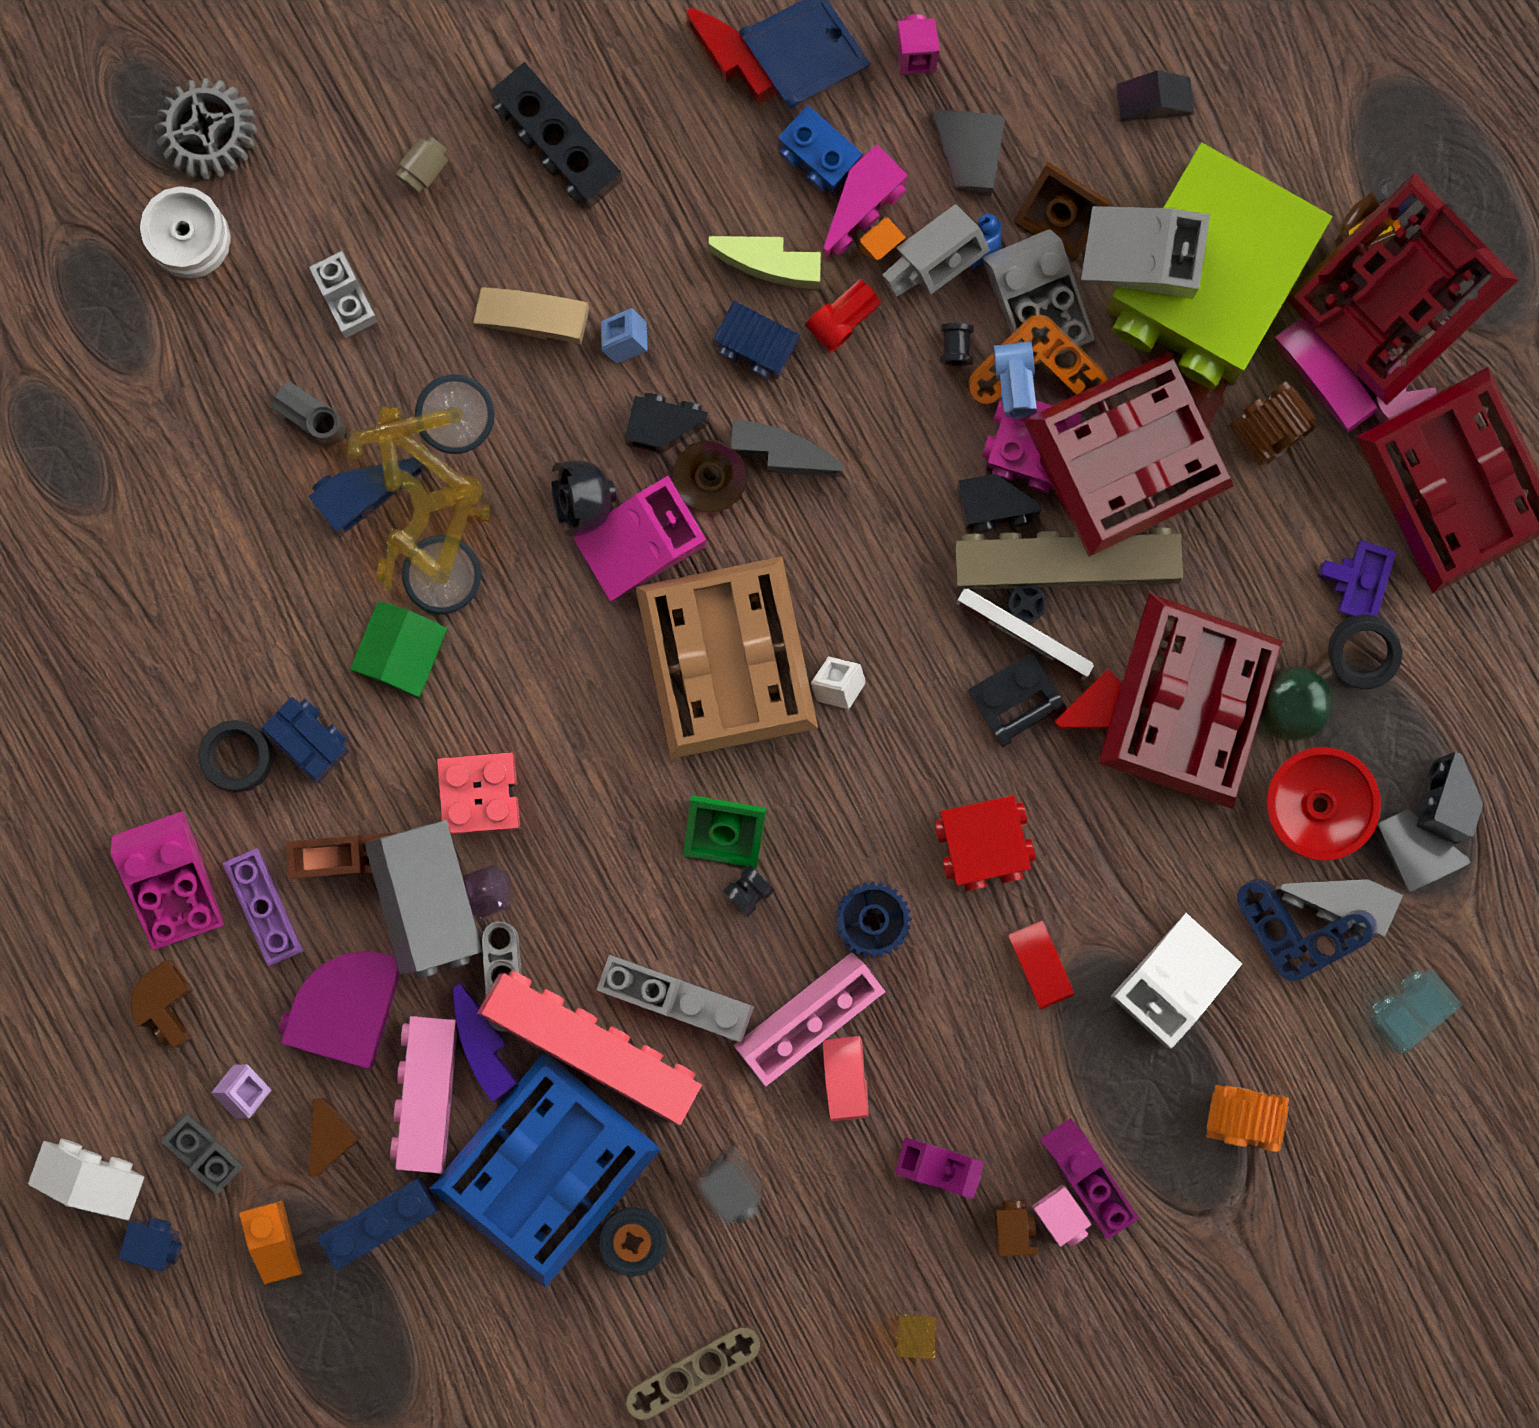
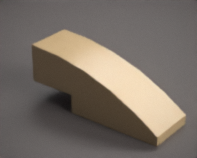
M481 287L473 323L478 326L545 340L548 337L582 344L589 305L588 302L557 296Z

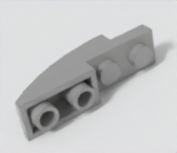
M612 955L608 956L596 990L738 1042L743 1040L754 1006Z

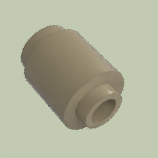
M431 136L427 140L419 137L398 164L400 169L395 176L409 189L419 194L423 187L427 189L449 161L444 155L447 149Z

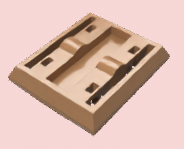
M782 557L636 586L671 759L818 729ZM769 578L783 642L772 644L759 579ZM759 593L762 609L758 608L752 610L750 602L752 603L759 601ZM667 599L680 662L669 666L656 604L657 600ZM672 612L675 618L684 616L685 625L680 624L675 627ZM782 651L786 653L797 714L788 716L774 653ZM681 672L694 735L687 737L683 735L677 701L670 677L671 674ZM778 685L781 701L779 699L770 701L769 693L778 692ZM691 703L693 709L701 708L702 703L704 717L700 715L695 716L694 719Z

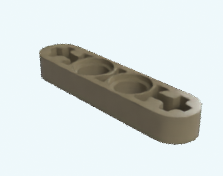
M748 1326L736 1327L638 1383L630 1390L627 1396L626 1406L629 1413L637 1419L646 1420L652 1418L751 1361L760 1350L758 1334ZM741 1334L744 1338L751 1336L754 1341L750 1344L751 1352L745 1354L742 1350L731 1354V1358L735 1362L728 1365L726 1355L718 1345L725 1342L726 1349L728 1350L737 1343V1335ZM708 1352L717 1354L721 1360L720 1369L713 1374L703 1372L699 1366L700 1357ZM675 1371L683 1373L688 1380L687 1388L680 1393H674L666 1386L667 1376ZM658 1380L661 1392L669 1400L662 1403L661 1396H658L650 1402L651 1409L649 1411H645L643 1407L636 1409L634 1403L637 1401L636 1393L642 1391L647 1396L655 1392L656 1388L652 1383Z

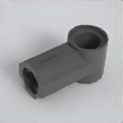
M288 381L284 386H281L274 396L271 408L313 436L320 444L333 446L343 439L346 427L338 413L292 382ZM323 419H334V426L331 431L327 433L318 432V425Z

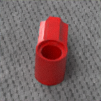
M860 279L831 305L828 303L820 308L804 326L829 353H832L853 334V329L881 305V301L870 286Z

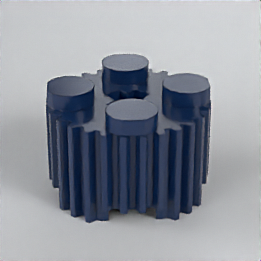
M872 881L869 886L864 882L862 887L856 885L854 887L855 891L849 890L847 892L848 896L844 895L842 901L838 904V910L835 913L839 916V918L835 919V923L839 924L836 927V931L841 932L838 937L839 939L844 938L842 944L847 945L848 950L856 955L863 954L865 958L869 954L871 958H876L877 954L879 957H884V952L889 955L892 953L891 949L897 950L898 945H902L904 938L909 935L906 933V930L911 928L908 922L912 918L908 917V913L911 912L910 909H906L908 902L902 901L904 896H898L897 889H890V885L883 887L881 882L875 885V882ZM873 909L876 915L882 914L883 923L878 924L880 929L877 931H872L870 926L863 925L862 918L867 917L866 911Z

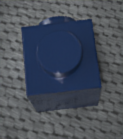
M149 1217L148 1222L138 1219L130 1221L118 1259L158 1271H165L169 1269L170 1264L175 1265L179 1259L182 1242L177 1240L180 1232L170 1229L171 1222Z

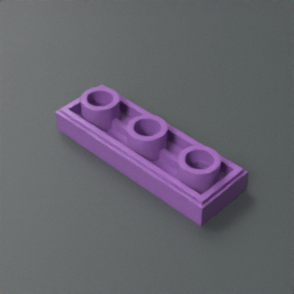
M253 849L223 863L267 966L270 967L303 952L304 949L260 849ZM262 900L268 903V910L264 914H260L257 910V905Z

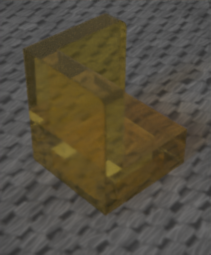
M898 1313L895 1350L897 1357L935 1359L936 1316Z

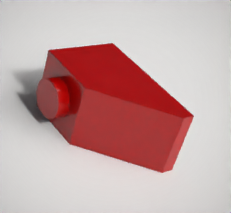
M1107 669L1052 725L1057 730H1108L1122 682Z

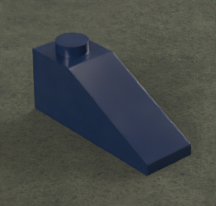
M421 456L338 473L333 478L327 475L313 486L314 492L308 497L335 531L342 536L429 467Z

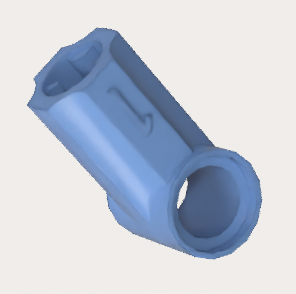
M1031 341L994 345L997 379H1000L1001 397L1005 417L1022 419L1036 414L1037 407L1033 383L1035 368Z

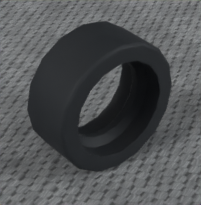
M1359 614L1349 617L1336 626L1329 638L1328 655L1334 672L1344 683L1354 688L1373 689L1383 686L1395 676L1401 666L1403 650L1400 639L1390 624L1376 615ZM1364 630L1373 631L1381 635L1387 645V656L1383 664L1377 669L1366 673L1357 672L1349 668L1343 657V648L1348 638Z
M239 720L224 721L211 728L201 740L198 752L200 769L206 779L220 789L235 793L250 791L262 784L270 773L273 763L272 745L265 733L254 725ZM239 734L253 741L257 748L258 759L251 773L242 778L234 779L226 777L219 772L215 765L214 753L216 746L222 739L229 735Z

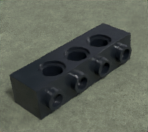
M525 62L491 89L495 101L491 106L504 122H507L509 119L512 120L519 128L515 133L521 142L529 150L534 146L543 157L539 161L551 176L554 177L559 174L567 183L563 187L576 204L583 201L590 209L623 181L622 173ZM527 104H535L540 107L538 114L534 117H524L520 112ZM558 131L564 135V138L559 144L550 145L544 141L548 133ZM577 158L588 162L587 168L579 173L572 172L568 168L571 161Z

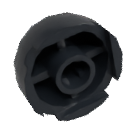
M583 460L556 463L553 466L552 472L559 471L558 480L551 481V489L559 523L567 522L569 527L568 530H564V533L572 537L596 530L606 521L611 511V503L616 501V489L613 481H607L603 471L595 464Z

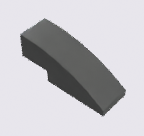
M733 419L732 449L740 456L768 457V472L842 477L843 463L805 438L769 425Z

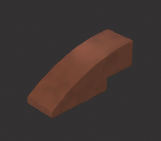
M399 832L287 841L288 879L373 874L364 842Z

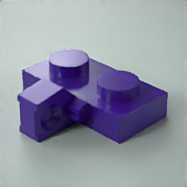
M1360 540L1357 542L1352 559L1343 558L1341 565L1327 560L1321 562L1317 577L1336 583L1334 591L1342 593L1337 613L1349 617L1359 614L1378 616L1396 551Z

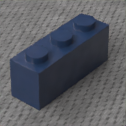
M420 1177L317 1238L334 1269L337 1271L441 1209L425 1181Z

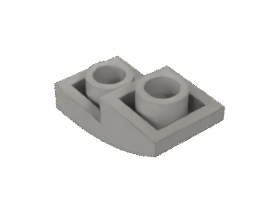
M343 251L309 267L345 338L378 322Z

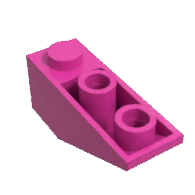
M878 144L849 171L823 248V256L826 259L834 253L837 256L844 253L854 241L851 237L860 228L864 231L868 230L879 219L880 214L878 211L887 202L891 206L894 205L907 191L904 186L907 184L908 175Z

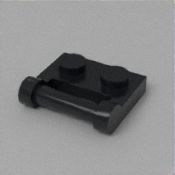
M1033 652L967 691L1002 748L1012 743L1011 738L1053 713L1059 715L1067 710L1062 698L1054 689ZM1042 692L1046 701L1004 726L998 719L999 715L1036 693Z

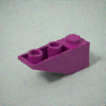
M1071 1118L1040 1139L1107 1240L1139 1219L1088 1138Z

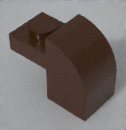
M164 960L139 980L132 994L131 1010L138 1027H146L153 1021L156 1026L152 1030L164 1046L170 1044L173 1048H180L192 1038L170 1008L194 991V989L172 960Z

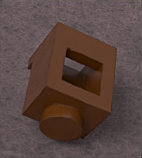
M1025 1200L1002 1201V1208H994L997 1255L999 1257L1037 1255V1246L1029 1244V1238H1035L1034 1215H1027Z

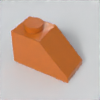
M283 1200L239 1213L248 1250L264 1284L302 1274Z

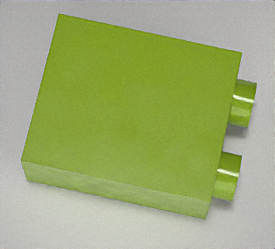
M1201 142L1164 208L1210 214L1199 290L1195 297L1191 299L1117 287L1105 312L1117 319L1111 331L1123 342L1144 352H1150L1155 342H1159L1182 355L1177 367L1184 376L1201 386L1215 389L1221 378L1234 385L1244 372L1333 216Z

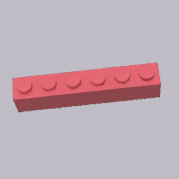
M511 971L509 976L505 973L497 976L477 1012L479 1016L668 1122L681 1125L702 1084L693 1080L696 1075L693 1071L677 1063L674 1068L661 1062L663 1057L661 1053L646 1045H643L641 1050L628 1043L629 1035L610 1026L608 1031L595 1025L597 1017L580 1008H577L574 1013L563 1007L562 1005L565 1000L562 997L546 989L540 994L529 987L532 982L531 980L515 971Z

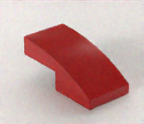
M1043 920L1008 935L1009 942L1040 1010L1075 996Z

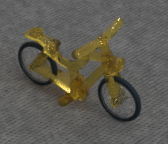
M450 374L433 380L422 390L416 402L415 416L404 419V417L401 418L402 408L380 406L379 421L375 427L351 431L346 438L347 454L352 459H358L362 455V445L379 441L385 488L390 492L398 490L399 486H402L410 493L414 501L415 511L412 521L405 529H393L388 534L386 559H378L377 581H384V590H392L394 562L398 554L402 552L406 556L402 567V582L407 595L418 607L437 614H446L460 610L476 595L481 582L480 563L474 551L465 542L461 541V537L468 516H479L481 522H489L490 516L488 503H480V508L471 507L482 496L483 489L481 483L472 476L459 475L410 435L419 432L430 446L449 454L469 452L480 446L489 436L494 424L495 410L488 391L473 378L465 375ZM395 442L450 487L426 493L421 482L409 472L398 468ZM454 505L446 535L431 536L417 544L414 542L425 529L430 512Z

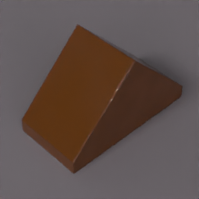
M327 1098L313 1099L309 1176L321 1175L361 1139L359 1134Z

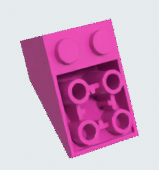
M669 476L642 490L608 514L606 521L596 530L583 535H577L573 538L610 602L707 547L706 538Z
M184 811L112 836L111 856L152 950L224 926L197 842Z

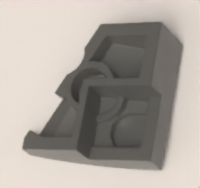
M934 110V124L937 125L942 141V149L945 158L948 160L955 190L992 195L1005 116L967 111Z
M1408 809L1378 822L1374 830L1387 858L1392 860L1407 893L1470 864L1469 858L1447 840L1417 827L1418 817Z

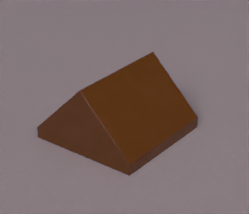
M1048 162L1013 221L1034 235L1050 229L1061 238L1066 255L1076 260L1087 244L1092 207H1109L1111 202Z

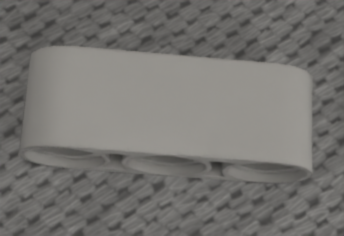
M497 921L491 923L483 932L482 947L486 996L494 984L493 975L499 966L505 965L512 971L521 974L518 932L512 925L506 922ZM505 928L510 933V943L505 949L498 950L491 943V935L496 929ZM489 1021L493 1028L506 1032L503 1028Z

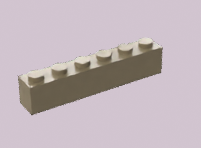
M1171 528L1149 529V535H1133L1088 557L1076 531L1074 532V537L1059 538V532L1047 531L1036 533L1037 538L1022 539L1021 533L999 534L998 540H984L983 534L962 535V541H955L954 544L955 590L967 588L969 590L1011 589L1022 585H1033L1042 588L1179 583L1183 579L1181 534H1171Z

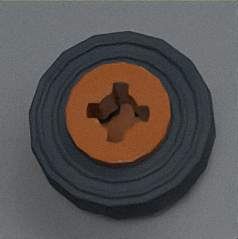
M636 1207L621 1209L611 1215L601 1228L598 1241L600 1254L607 1266L618 1274L630 1277L645 1275L656 1268L664 1257L667 1246L665 1228L660 1220L648 1210Z

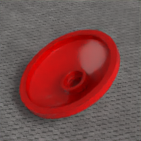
M1316 747L1293 755L1278 768L1269 784L1266 809L1274 833L1288 849L1308 859L1327 861L1348 856L1368 841L1378 824L1381 799L1376 780L1363 762L1352 754L1340 749ZM1316 798L1322 799L1325 802L1323 812L1314 810L1313 802Z

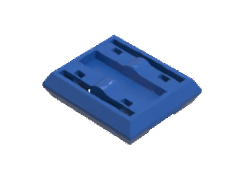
M544 1052L431 1186L430 1190L546 1288L661 1148L551 1055ZM548 1077L554 1084L513 1133L509 1132L504 1126L517 1110L525 1104L532 1092ZM546 1098V1101L552 1106L548 1112L542 1107L536 1110ZM498 1134L505 1140L504 1144L464 1192L461 1193L455 1186ZM628 1145L636 1153L594 1204L585 1195ZM606 1149H608L606 1152L613 1157L608 1164L603 1158L599 1159ZM484 1172L491 1179L487 1185L481 1180L474 1184ZM580 1203L588 1212L575 1228L568 1233L548 1259L542 1262L535 1255ZM544 1223H546V1227L552 1230L547 1237L539 1231Z

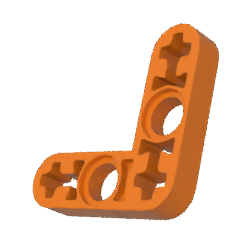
M1034 315L1030 317L1001 344L1020 343L1018 341L1023 338L1024 342H1028L1033 338L1031 330L1033 327L1036 326L1038 329H1042L1046 326L1047 338L1042 340L1038 337L1032 342L1034 364L1040 359L1076 395L1085 391V383L1077 374L1083 363L1087 364L1082 368L1083 373L1089 379L1093 380L1098 377V385L1108 381L1104 371L1047 316ZM1065 349L1073 351L1076 355L1073 365L1062 368L1055 363V356L1058 352ZM994 352L972 373L969 379L971 395L976 401L984 404L993 403L1001 397V383L997 377L992 381L993 391L989 392L987 389L981 392L978 391L980 389L978 380L982 378L988 381L995 375V370L992 368L995 364Z

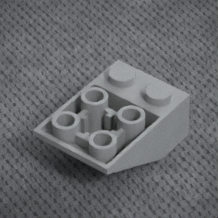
M1093 206L1081 281L1193 299L1199 290L1210 214L1172 208Z
M1050 229L981 257L993 292L1012 334L1030 317L1044 315L1050 318L1078 346L1095 340L1062 240ZM1036 326L1031 329L1033 332V338L1030 340L1031 343L1038 337L1042 340L1047 338L1046 326L1042 329H1038ZM1067 349L1061 350L1060 352L1057 353L1056 356H1058V355H1060V354H1063V353H1065V352H1067V351H1070V350H1067ZM1039 359L1034 365L1039 364L1042 361Z

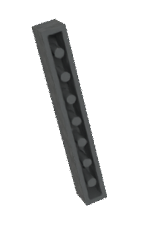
M733 1146L704 1167L697 1185L726 1225L735 1220L739 1226L758 1212L762 1182L738 1148Z

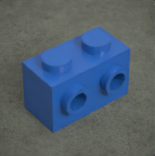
M808 105L778 137V148L781 149L778 153L782 159L794 168L799 165L808 173L806 178L816 189L821 192L826 189L832 195L847 180L850 169L863 157V153Z

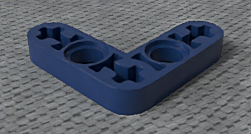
M1263 879L1250 880L1240 888L1237 894V902L1276 970L1288 981L1301 980L1361 948L1373 939L1377 932V923L1371 913L1365 910H1355L1302 938L1275 890L1267 881ZM1252 891L1255 893L1262 892L1264 897L1260 900V903L1257 901L1250 902L1248 897L1252 894ZM1272 907L1274 912L1267 914L1260 920L1258 915ZM1277 920L1283 925L1285 935L1282 939H1273L1268 935L1266 931L1268 921ZM1353 920L1357 924L1362 922L1365 924L1366 929L1362 932L1364 937L1360 933H1355L1344 940L1342 933L1354 925ZM1320 936L1332 938L1336 945L1334 954L1325 955L1318 950L1317 940ZM1307 951L1309 952L1311 958L1305 960L1299 966V969L1288 966L1287 962L1291 959V956L1298 958Z

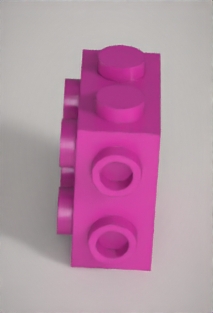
M1000 400L993 422L1000 424L996 437L988 436L982 457L988 458L986 469L993 471L992 474H997L1007 482H1013L1014 478L1028 482L1027 487L1029 489L1048 494L1050 489L1054 490V487L1023 421L1026 418L1013 419L1005 417L1002 401ZM1036 400L1037 413L1052 407V405ZM1076 414L1055 424L1058 433L1060 434L1079 425L1082 415Z

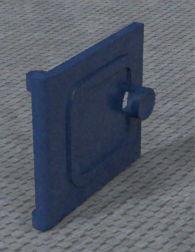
M802 0L751 27L747 25L739 31V34L789 109L868 68L871 64L828 0Z

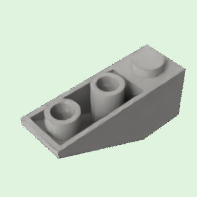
M1369 879L1289 883L1277 885L1275 891L1284 894L1282 901L1300 909H1303L1304 904L1318 910L1316 916L1329 923L1352 911L1365 910L1371 913L1376 920V937H1385L1403 897L1402 894ZM1353 920L1354 925L1350 932L1353 934L1360 933L1364 937L1362 932L1366 929L1363 922L1357 924Z

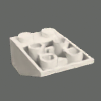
M1185 913L1110 997L1166 1048H1173L1203 1014L1242 963Z

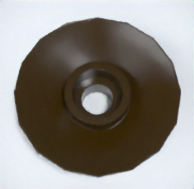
M703 440L690 445L679 455L673 468V483L688 506L702 512H718L730 508L741 498L747 485V469L742 457L731 446L720 441ZM708 467H713L717 470L718 475L708 477L704 470Z

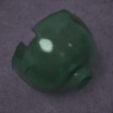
M1292 666L1279 669L1272 676L1260 721L1269 733L1281 740L1299 741L1309 739L1323 730L1331 717L1333 707L1331 689L1321 675L1309 668Z

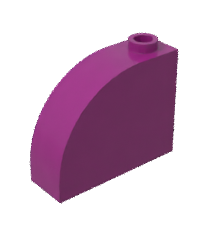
M354 952L338 956L316 969L299 989L290 1013L284 1012L278 1030V1034L283 1035L281 1044L367 1069L373 1068L401 975L395 956L378 952Z

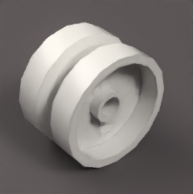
M182 186L166 189L152 198L142 213L140 231L143 244L158 264L174 276L190 279L205 276L219 267L228 254L231 239L228 222L211 198L197 189ZM188 229V234L182 236L181 234Z

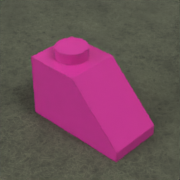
M916 14L904 17L903 21H897L896 35L899 75L936 72L940 49L935 18L926 19V16Z

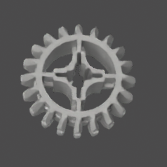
M204 78L201 82V88H197L194 81L189 80V91L184 93L180 87H175L174 90L178 98L175 101L170 97H165L164 99L165 104L170 109L158 110L157 115L165 122L155 125L157 133L162 134L157 139V143L160 148H166L163 153L164 157L168 161L174 160L173 166L178 171L186 167L187 174L190 177H194L200 169L202 177L209 179L211 169H214L219 177H223V166L228 164L230 169L235 171L238 167L234 159L238 157L245 161L248 158V155L242 148L254 147L255 143L248 135L256 133L257 128L254 124L248 122L252 121L255 115L252 110L246 109L249 103L245 97L237 98L238 91L235 87H230L225 91L224 82L218 80L212 88L209 79ZM204 103L222 105L232 113L223 115L222 112L216 114L209 113ZM192 109V118L189 122L181 125V129H179L182 118ZM202 115L207 123L210 124L208 133L210 142L202 134L204 125ZM231 128H234L230 140L220 149V139L225 134L230 133ZM187 142L190 145L202 144L208 154H193L183 149L180 145Z

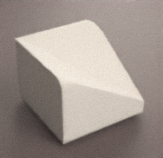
M827 657L812 680L811 685L817 701L849 709L864 687L865 678L860 664Z

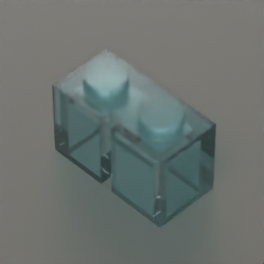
M1419 969L1415 970L1402 981L1401 985L1404 989L1400 991V994L1394 998L1391 994H1388L1373 1007L1376 1013L1369 1020L1398 1054L1408 1053L1462 1006V1003L1433 970H1425L1423 973Z

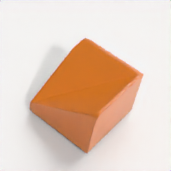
M887 217L860 238L859 250L862 254L874 260H880L893 248H897L905 242L906 237Z

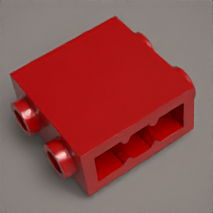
M1015 795L943 810L939 812L940 820L934 821L938 843L945 842L948 857L942 858L946 879H953L955 886L964 885L965 892L987 887L986 880L1001 877L1002 884L1024 879L1023 872L1031 869L1030 862L1036 861L1032 840L1024 839L1021 826L1027 824L1023 802L1016 803Z

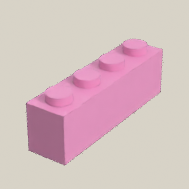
M851 952L743 1037L742 1042H737L733 1046L761 1082L767 1086L885 993V990L867 966Z
M410 1016L409 1024L403 1023L401 1046H407L406 1062H399L397 1077L398 1084H403L402 1100L396 1099L394 1108V1122H400L399 1137L392 1138L390 1160H396V1169L433 1173L445 1171L458 1036L456 1020Z

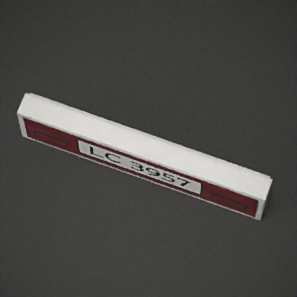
M968 588L963 590L956 602V605L1083 680L1088 677L1094 667L1091 661Z

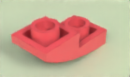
M861 1037L824 1040L823 1054L830 1120L841 1121L869 1118L867 1081L864 1077L863 1043Z

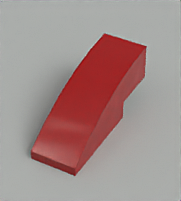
M691 7L685 11L687 24L725 82L739 75L758 105L778 93L736 30L715 17Z

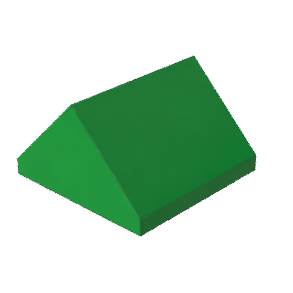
M378 601L350 670L420 698L448 628L408 609Z
M691 795L683 856L742 866L750 864L752 867L757 868L766 808Z

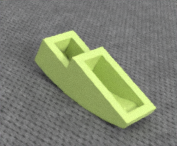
M709 236L710 253L751 276L795 288L820 289L821 252H783V237Z

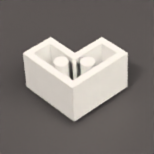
M60 1139L59 1145L43 1141L28 1185L66 1206L129 1220L144 1176L132 1171L133 1164L126 1160L111 1157L109 1162L101 1161V1155L82 1149V1145Z

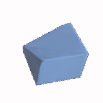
M633 308L601 321V350L615 363H621L646 352V321Z

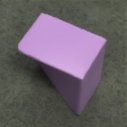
M248 1064L234 1065L211 1094L233 1117L250 1118L271 1092V1089Z

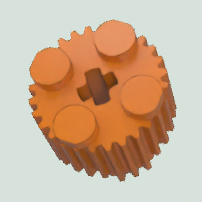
M1215 1085L1206 1128V1137L1223 1140L1224 1143L1245 1147L1249 1144L1255 1145L1260 1149L1280 1152L1289 1109V1098L1275 1094L1268 1096L1265 1093L1226 1085L1224 1087Z

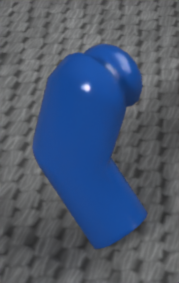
M985 214L978 221V226L990 249L984 256L1000 250L1002 240V225L993 214ZM982 258L978 259L970 267L973 270L983 263Z

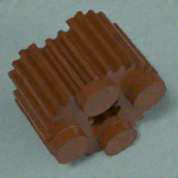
M1286 381L1271 392V397L1264 401L1260 398L1253 402L1243 411L1245 414L1229 425L1234 435L1259 466L1265 462L1269 464L1277 459L1302 437L1301 434L1305 438L1319 426L1315 420L1316 416L1289 381Z

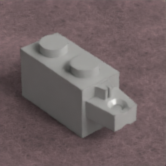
M955 204L899 245L897 250L901 257L882 276L888 288L896 296L919 283L932 294L988 253L990 249L980 227Z

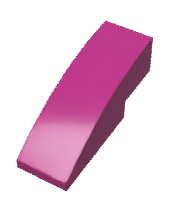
M1303 317L1275 337L1277 351L1301 376L1302 384L1348 433L1378 411V407L1348 365Z

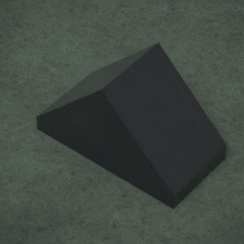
M1157 70L1116 85L1120 122L1194 114L1191 81L1188 76Z

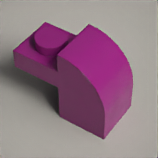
M905 1137L894 1174L974 1199L977 1186L981 1180L984 1162L949 1149Z

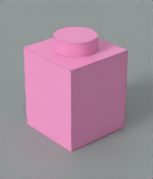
M1064 1185L1059 1186L1031 1206L1060 1247L1065 1243L1072 1247L1088 1235L1085 1229L1092 1224Z

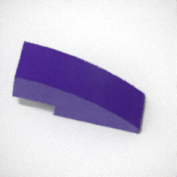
M458 984L453 988L459 1036L467 1060L478 1082L491 1102H495L519 1083L497 1054L508 1042L497 1029L492 1027L487 1019L477 1014L480 1009L479 1004L463 984Z

